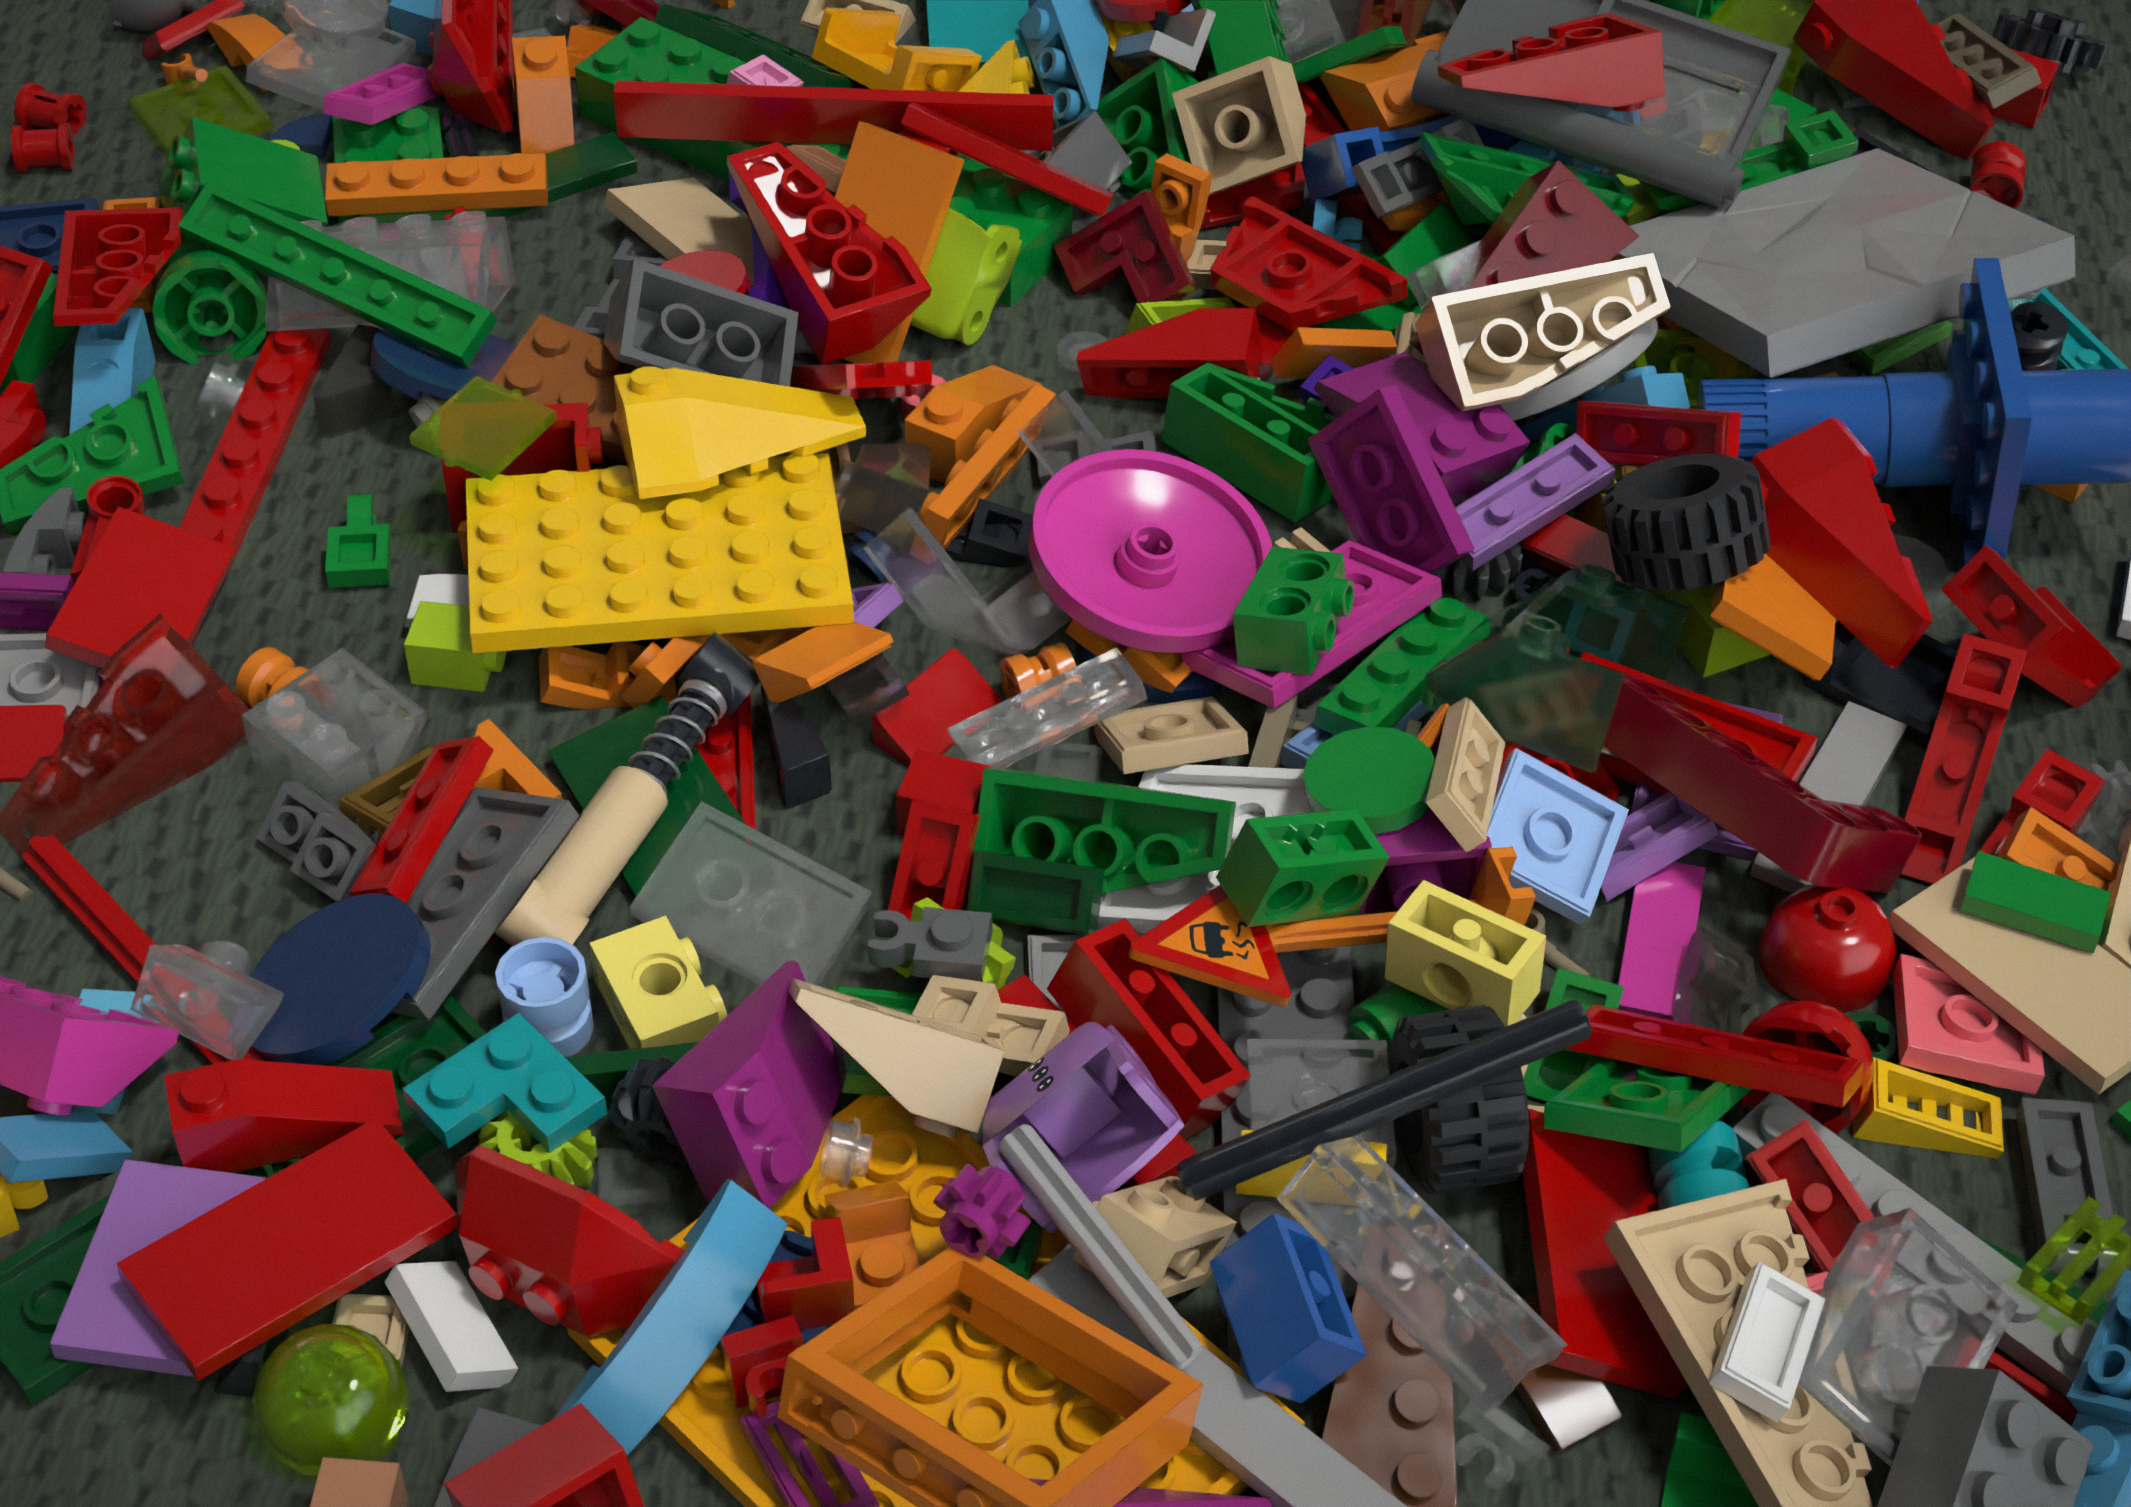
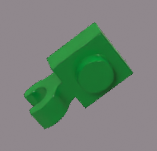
M373 494L348 495L346 526L328 527L325 566L328 587L390 585L392 558L389 524L377 525V515H373Z

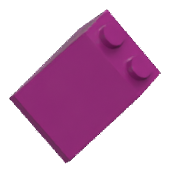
M1405 352L1319 380L1314 387L1316 393L1334 416L1338 418L1378 389L1396 384L1454 505L1470 499L1509 475L1530 443L1500 404L1461 411L1431 379L1427 364Z
M796 961L785 962L652 1085L706 1202H711L724 1182L730 1179L770 1209L812 1167L842 1090L836 1051L830 1035L794 1001L789 993L793 978L806 982Z

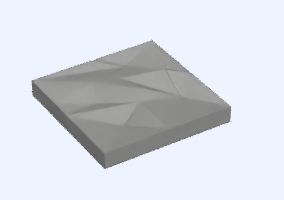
M1877 148L1743 190L1738 193L1734 202L1725 199L1720 208L1701 203L1631 225L1629 227L1639 237L1610 260L1615 261L1654 253L1671 306L1662 315L1766 376L1773 378L1959 317L1960 286L1962 283H1970L1974 258H1999L2007 300L2071 280V278L2075 277V238L2072 234L1975 191L1971 192L1964 186Z

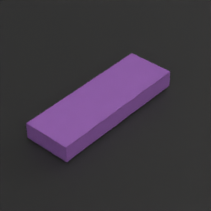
M1573 434L1455 507L1475 548L1460 559L1474 571L1614 483L1615 469L1579 435Z

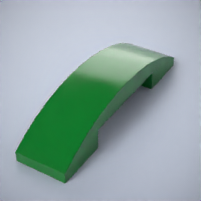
M1834 110L1784 124L1783 141L1747 151L1740 165V168L1746 170L1739 192L1848 158L1858 150L1859 141ZM1639 181L1659 209L1676 212L1701 204L1699 201Z

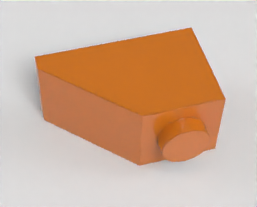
M565 36L512 38L513 83L521 153L547 154L574 145L571 85Z

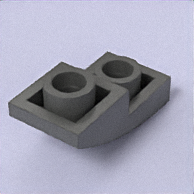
M61 487L34 512L16 538L7 557L3 572L56 575V568H72L88 517L87 512L79 511L73 487Z
M298 781L283 782L256 836V839L293 862L290 871L335 901L348 898L349 891L375 847L371 839L355 823Z

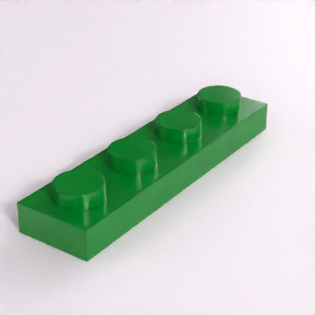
M1441 597L1431 603L1428 607L1401 624L1317 704L1314 726L1334 735L1343 731L1368 726L1392 728L1484 636L1488 616L1469 609L1460 601L1451 598Z

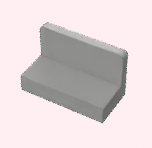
M1203 8L1169 17L1163 33L1154 30L1119 38L1112 58L1142 71L1163 57L1183 72H1193L1198 64L1216 12Z

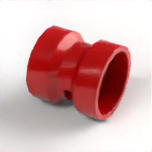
M2003 141L1987 143L1979 148L1973 156L1969 190L2017 209L2023 200L2027 162L2024 152L2018 146Z

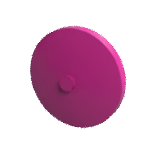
M1135 449L1099 452L1075 460L1063 467L1046 483L1041 491L1028 531V549L1033 569L1047 594L1065 613L1082 626L1111 641L1141 650L1168 653L1206 649L1219 645L1235 636L1233 613L1273 546L1268 530L1257 511L1239 491L1224 479L1188 460L1161 452Z

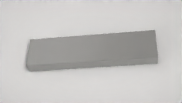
M1848 701L1800 785L1823 800L1865 806L1902 742L1907 724ZM1758 853L1752 864L1750 876L1790 893L1795 892L1801 887L1813 885L1790 874L1761 853Z

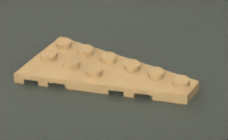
M1783 1179L1615 1221L1603 1236L1605 1243L1758 1506L1873 1507L1864 1478L1872 1469L1864 1443H1854L1846 1412L1853 1405L1824 1306L1790 1409L1777 1423L1709 1384L1746 1275L1758 1261L1809 1289L1803 1266L1810 1258L1803 1235L1793 1234L1786 1211V1208L1792 1202L1787 1180Z

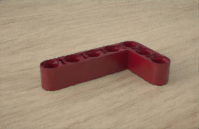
M1610 669L1580 724V728L1600 744L1782 869L1813 885L1831 888L1848 887L1862 891L1889 893L1922 838V833L1913 825L1883 809L1821 799L1651 685L1626 672L1617 669Z

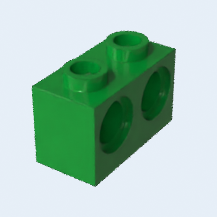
M1271 547L1233 613L1238 667L1303 675L1312 674L1324 651L1329 652L1332 649L1336 627L1341 618L1348 617L1353 607L1354 583L1351 579H1346L1344 554Z
M1357 809L1246 819L1216 879L1247 927L1357 915L1390 857Z

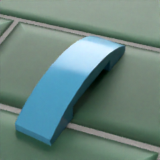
M727 1179L683 1239L689 1245L677 1263L672 1267L600 1368L595 1365L591 1366L554 1418L582 1403L624 1448L626 1455H628L665 1414L714 1350L760 1279L788 1223L735 1182Z

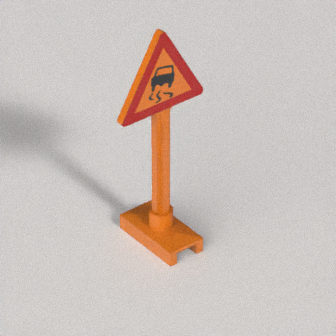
M1513 846L1488 848L1469 901L1525 926L1536 895L1532 887L1512 888L1509 877L1517 859V854ZM1218 885L1134 940L1130 945L1128 956L1138 962L1285 1007L1289 1003L1291 990L1276 953L1387 943L1388 923L1397 912L1247 927L1222 886Z

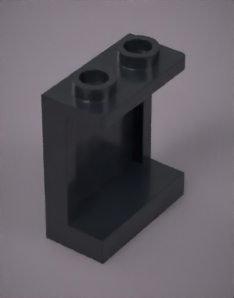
M1837 621L1835 623L1832 665L1820 681L1806 676L1804 686L1844 707L1850 701L1907 724L1904 738L1927 749L1958 651L1923 633L1897 668H1892L1884 664L1843 624Z

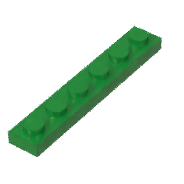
M211 181L207 182L178 225L185 237L213 250L231 255L251 268L468 368L497 323L492 310Z

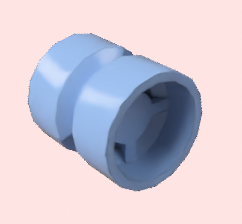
M539 937L527 939L511 947L500 958L495 972L503 1022L520 1013L564 1057L578 1053L590 1040L594 1028L584 957L575 946L557 938Z

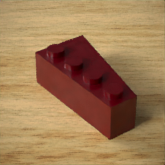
M1558 160L1523 181L1443 294L1605 263L1631 244L1639 235ZM1416 331L1409 343L1424 356Z

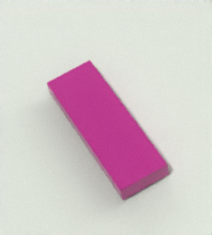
M400 63L328 92V94L324 95L323 114L373 125L434 99L438 95L431 85L428 69Z
M1673 862L1634 886L1618 985L1624 986L1619 1010L1682 1023L1705 875L1704 867Z

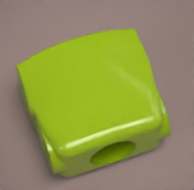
M948 208L925 277L932 288L931 296L914 311L910 325L939 338L955 339L966 345L974 344L983 334L991 312L1010 279L1022 244V240H1019V230L1011 226L993 224L985 231L963 214Z

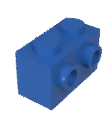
M1272 1213L1209 1261L1219 1289L1217 1295L1219 1306L1231 1322L1241 1350L1239 1357L1240 1366L1247 1379L1253 1384V1387L1301 1404L1367 1356L1319 1231Z

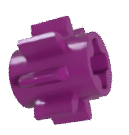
M966 1164L956 1178L951 1177L933 1201L937 1207L946 1211L939 1224L944 1240L955 1251L968 1257L977 1258L988 1252L993 1259H999L1007 1246L1014 1247L1031 1223L1029 1218L1018 1212L1026 1198L1021 1185L1011 1174L993 1166L983 1167L977 1172L971 1164Z

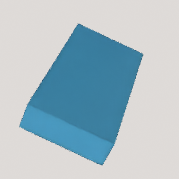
M93 1110L71 1112L70 1115L35 1114L0 1117V1174L9 1183L115 1173L122 1168L125 1159L129 1160L133 1153Z

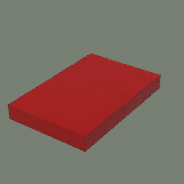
M118 506L46 634L45 648L167 691L234 562L236 548Z

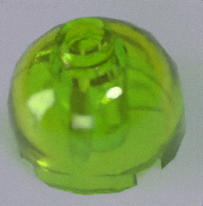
M323 1323L296 1332L271 1352L257 1375L252 1401L260 1437L266 1448L281 1466L294 1472L298 1471L304 1475L318 1476L323 1457L380 1461L389 1455L400 1440L398 1432L404 1424L406 1411L408 1415L410 1413L412 1400L406 1377L399 1361L376 1335L352 1324Z

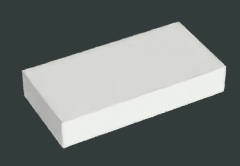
M456 1261L403 1263L393 1266L384 1283L446 1392L499 1388L511 1382L518 1371V1367Z
M1758 1261L1746 1275L1709 1384L1777 1423L1790 1409L1825 1298Z

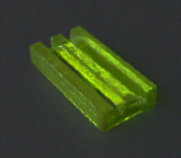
M2088 1197L2025 1265L2016 1282L2081 1326L2117 1286L2124 1269L2131 1270V1236L2122 1231L2127 1220L2116 1213L2108 1221L2096 1215L2102 1204L2091 1197ZM2084 1232L2093 1236L2052 1283L2043 1279L2044 1275ZM2107 1247L2119 1253L2077 1301L2066 1294Z

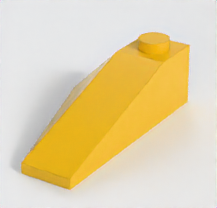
M648 366L638 368L629 374L614 375L619 440L639 499L702 491L719 485L718 474L742 466L750 474L769 469L768 459L785 452L805 457L866 437V425L853 397L679 368L661 369Z

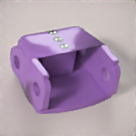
M1086 1022L989 1099L983 1119L982 1147L990 1166L1005 1170L1019 1182L1026 1196L1022 1207L1042 1228H1045L1051 1234L1059 1228L999 1150L1000 1141L1008 1133H1011L1012 1130L1022 1124L1032 1126L1092 1203L1093 1201H1100L1102 1195L1112 1193L1136 1174L1185 1125L1171 1101L1158 1088L1146 1065L1125 1038L1112 1025L1104 1028L1096 1022Z

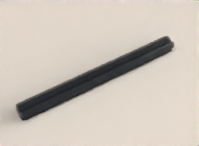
M1569 1000L1180 1161L1177 1165V1173L1183 1189L1188 1197L1194 1198V1201L1201 1200L1589 1039L1592 1035L1589 1018L1578 1000Z

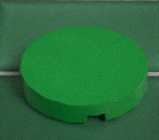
M1368 726L1343 731L1322 742L1307 758L1303 782L1309 808L1313 813L1357 809L1374 835L1399 830L1420 819L1430 808L1426 804V798L1435 759L1431 749L1416 736L1395 728Z

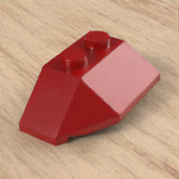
M436 0L434 31L428 34L429 44L433 53V64L428 65V75L435 93L438 96L444 94L454 114L462 112L471 121L502 133L512 131L513 0Z
M482 1145L466 1153L455 1163L459 1236L471 1266L469 1268L471 1280L486 1296L495 1300L505 1298L527 1308L535 1317L548 1325L559 1323L585 1336L631 1326L684 1252L683 1249L667 1239H663L661 1242L655 1240L638 1221L594 1194Z

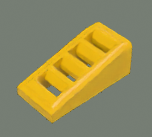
M1873 1057L1875 1070L1872 1089L1868 1101L1852 1121L1853 1138L1996 1159L2004 1152L2000 1097ZM1907 1102L1918 1103V1111L1908 1108ZM1937 1106L1947 1107V1120L1937 1117ZM1963 1110L1975 1111L1976 1129L1964 1126ZM1978 1112H1982L1983 1132L1981 1129Z

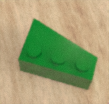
M1206 363L1171 383L1161 438L1162 442L1294 523L1334 498L1307 441L1308 438L1337 419L1334 415L1325 413L1327 405L1324 402L1310 397L1306 406L1275 396V385L1211 363Z

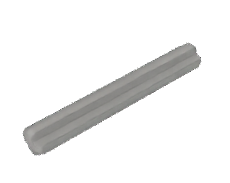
M1022 1124L1012 1130L1011 1133H1008L1000 1141L999 1150L1011 1168L1157 1356L1179 1370L1188 1367L1203 1351L1196 1335L1032 1126Z

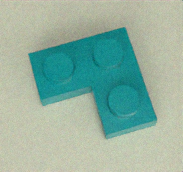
M520 1013L515 1014L403 1088L406 1106L448 1149L508 1110L551 1153L607 1114L605 1096Z

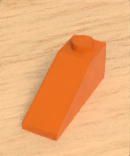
M991 365L934 386L904 420L906 469L945 484L950 471L960 459L965 462L971 459L972 451L982 433L987 428L992 431L998 428L999 420L1009 402L1013 398L1021 401L1036 383L1041 386L1042 383Z

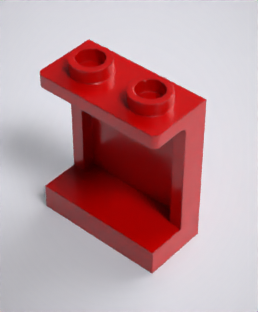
M588 403L442 408L439 452L452 532L458 533L460 523L467 521L466 479L484 478L494 474L506 476L539 474L552 470L589 472L595 469V463H603L601 427H590Z
M1985 545L1941 588L1944 594L1988 640L2027 651L2021 673L2074 708L2086 704L2122 668L2120 661L2049 589L2041 586L2034 591L1988 545Z

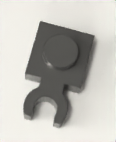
M924 907L921 922L909 921L906 916L896 911L883 910L875 912V936L890 937L892 939L868 940L867 948L870 964L889 968L898 966L905 961H913L914 977L931 978L932 975L983 982L993 933L992 913Z

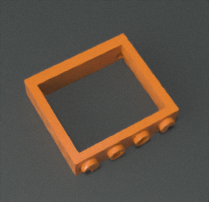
M948 1247L790 1353L787 1357L777 1418L917 1507H1113L1189 1444L1203 1383L985 1255L977 1258L968 1257ZM961 1291L971 1297L972 1304L959 1297L958 1292ZM952 1313L1126 1419L1044 1485L1039 1486L861 1374L947 1314Z

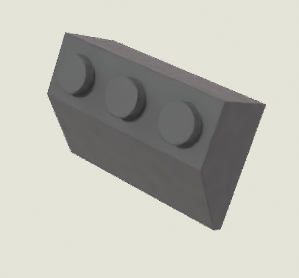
M634 258L610 296L604 344L617 361L639 368L648 366L661 369L679 368L790 387L799 312Z

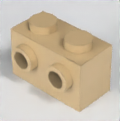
M1175 1176L1102 1195L1100 1201L1092 1202L1166 1298L1204 1284L1212 1274L1209 1261L1223 1251L1237 1223L1206 1203V1197L1198 1201L1188 1197L1179 1177ZM1076 1251L1072 1259L1091 1271Z

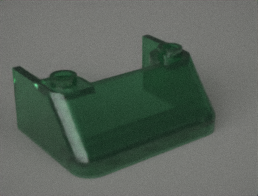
M1582 564L1579 570L1565 572L1483 622L1427 672L1420 700L1428 709L1436 712L1442 704L1448 703L1449 706H1452L1467 697L1468 700H1472L1502 739L1593 773L1596 770L1626 675L1583 660L1580 656L1585 651L1667 681L1690 606L1615 580L1616 575L1611 570L1602 566Z

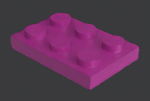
M1396 384L1378 389L1307 439L1356 543L1432 575L1475 549Z

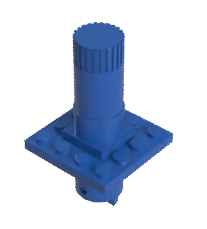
M1974 258L1970 283H1962L1960 286L1959 315L1960 319H1964L1963 329L1953 331L1952 344L1949 345L1945 372L1882 373L1881 376L1707 379L1700 380L1697 409L1741 412L1738 458L1744 459V462H1750L1755 454L1833 417L1840 419L1872 456L1878 472L1872 478L1874 484H1880L1881 487L1945 486L1949 513L1952 514L1953 532L1964 533L1965 538H1961L1959 546L1960 570L1985 545L1995 550L2006 561L2019 485L2130 483L2131 369L2022 371L1999 258Z

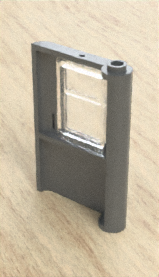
M1466 0L1439 52L1430 49L1425 54L1414 80L1411 100L1426 107L1720 208L1725 199L1734 202L1738 195L1746 170L1740 168V165L1778 87L1791 49L1647 0ZM1609 12L1662 31L1665 96L1646 100L1645 107L1636 111L1618 112L1612 110V107L1463 88L1438 77L1437 66L1486 49H1504L1511 52L1513 51L1512 40L1523 36H1530L1533 39L1549 38V27Z

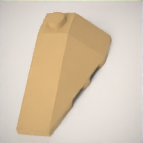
M1654 253L1433 296L1419 316L1415 326L1431 379L1461 411H1467L1521 399L1664 314L1671 306Z

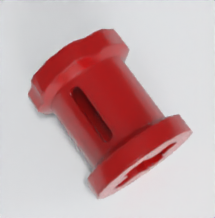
M29 82L19 90L14 104L15 121L17 125H23L26 130H32L35 127L57 129L59 123H69L74 136L86 123L87 106L82 95L75 93L59 95L46 92L42 85Z
M59 123L57 129L25 130L23 125L12 126L11 149L17 173H27L31 167L62 166L64 171H73L75 145L69 123Z

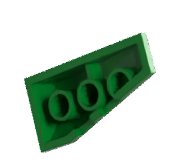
M1163 57L1101 98L1096 111L1132 161L1117 178L1121 185L1115 191L1126 190L1130 199L1145 190L1151 193L1155 161L1165 154H1170L1191 164L1172 93L1200 82Z
M984 768L978 811L981 818L974 851H988L1105 868L1102 894L1219 871L1231 848L1236 802L1023 770Z

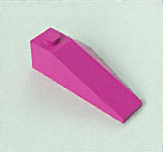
M0 975V1084L29 1096L27 1107L33 1110L56 1115H70L73 1105L103 1107L176 1044L179 1030L119 1009H109L107 1013L99 1009L79 1005L83 999L67 994H55L26 988L25 982Z

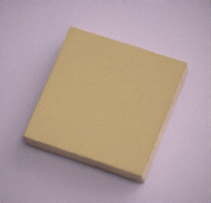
M1212 696L1099 714L1097 717H1093L1094 731L1099 744L1123 774L1249 754L1247 732Z

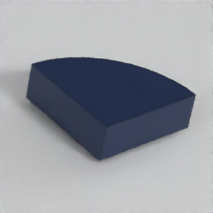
M315 114L296 119L280 128L270 141L288 140L299 146L300 151L324 159L333 133L332 116Z

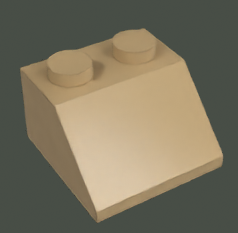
M1268 56L1172 93L1191 164L1213 173L1209 196L1302 162L1306 114L1291 63Z

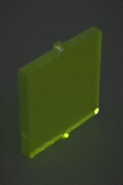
M475 376L409 435L411 445L444 459L445 465L448 467L457 465L492 481L557 420L556 411L523 397L519 389L510 391Z

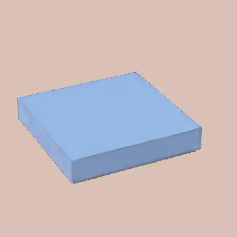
M1515 748L1506 756L1499 774L1487 836L1490 837L1492 848L1513 846L1517 854V859L1509 877L1512 888L1532 887L1536 895V902L1580 925L1592 913L1629 809Z

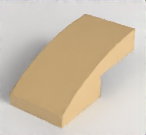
M932 975L912 1015L993 1039L1005 1051L998 1072L1016 1077L1061 1042L1070 1032L1065 1012L1001 1003L996 985L993 983Z

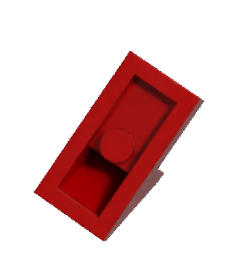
M919 799L911 802L888 910L899 912L910 921L914 903L927 897L944 909L963 910L969 893L971 875L968 872L981 818L980 814Z

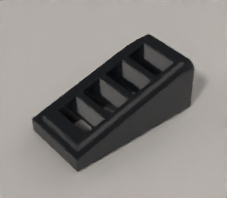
M761 683L763 722L782 803L786 806V810L831 793L830 753L793 698L777 704L776 702L771 703Z

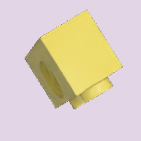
M1423 880L1388 923L1385 979L1450 1010L1482 1005L1490 1006L1495 1010L1506 1027L1520 1019L1540 992L1546 935Z
M666 915L589 943L595 983L629 1049L700 1042L727 1017L725 1005L716 986L712 984L704 987L699 977L701 975V966L691 940L688 937L678 939Z

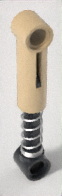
M714 631L677 679L681 684V688L678 692V698H675L668 705V715L662 716L656 721L654 726L655 733L649 734L643 739L641 744L642 751L636 752L630 757L628 766H619L612 770L583 810L570 832L538 876L525 889L494 934L512 947L527 939L539 937L562 939L573 945L589 922L588 917L665 811L668 804V792L666 790L668 782L680 778L678 768L683 762H689L693 759L691 750L695 744L705 742L704 732L707 727L717 725L722 717L729 719L759 681V677L753 667L754 660Z

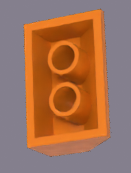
M1446 37L1324 71L1320 78L1349 130L1355 131L1378 127L1379 132L1408 128L1451 116L1411 100L1414 80L1425 54L1430 49L1439 52Z

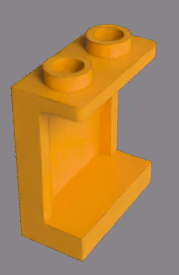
M826 8L818 28L817 39L811 58L870 89L958 92L976 74L982 56L966 48L898 45L897 47L895 45V38L901 16L892 11Z

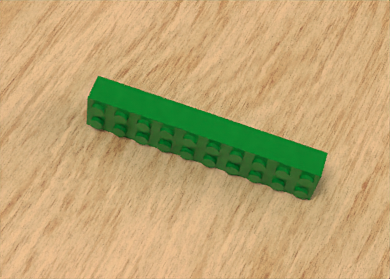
M640 17L575 67L579 112L581 116L617 131L614 103L616 81L726 84L729 72L747 62ZM630 137L730 182L729 168L727 166L728 156L774 143ZM780 142L786 148L791 145L820 146L847 160L851 145ZM958 153V157L965 160L949 208L971 219L985 231L991 225L996 224L1011 226L1020 232L1019 240H1022V244L1010 279L997 301L1011 308L1060 262L1054 245L1072 235L1073 205Z

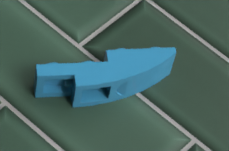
M2124 1269L2067 1394V1398L2078 1412L2071 1427L2094 1444L2087 1463L2086 1473L2082 1479L2073 1507H2131V1270Z

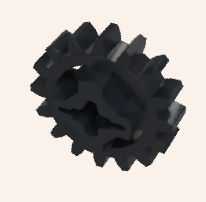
M2029 8L2026 18L2014 14H1999L1992 37L2003 44H2007L2008 47L2015 48L2014 50L2059 63L2058 74H2061V72L2070 74L2073 64L2088 69L2089 67L2097 70L2101 66L2108 46L2103 41L2084 34L2087 23L2043 9L2034 10Z

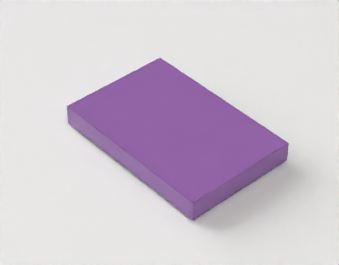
M125 1159L50 1341L54 1357L194 1377L119 1277L117 1262L264 1181L266 1177Z

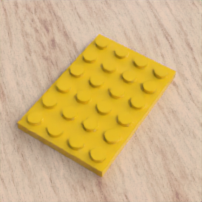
M829 452L814 453L805 457L793 454L773 456L768 459L769 469L750 474L742 466L718 474L719 485L697 492L639 499L628 466L623 465L612 466L607 469H594L589 472L552 470L539 474L512 476L494 474L484 478L466 479L469 612L472 653L711 635L714 631L718 634L854 623L852 592Z

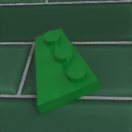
M155 375L137 385L139 393L113 409L107 403L89 414L92 421L65 438L53 436L0 469V514L2 523L9 534L21 532L34 512L61 487H73L79 511L89 512L87 505V492L89 488L99 479L108 476L131 478L139 484L143 496L185 483L162 389Z

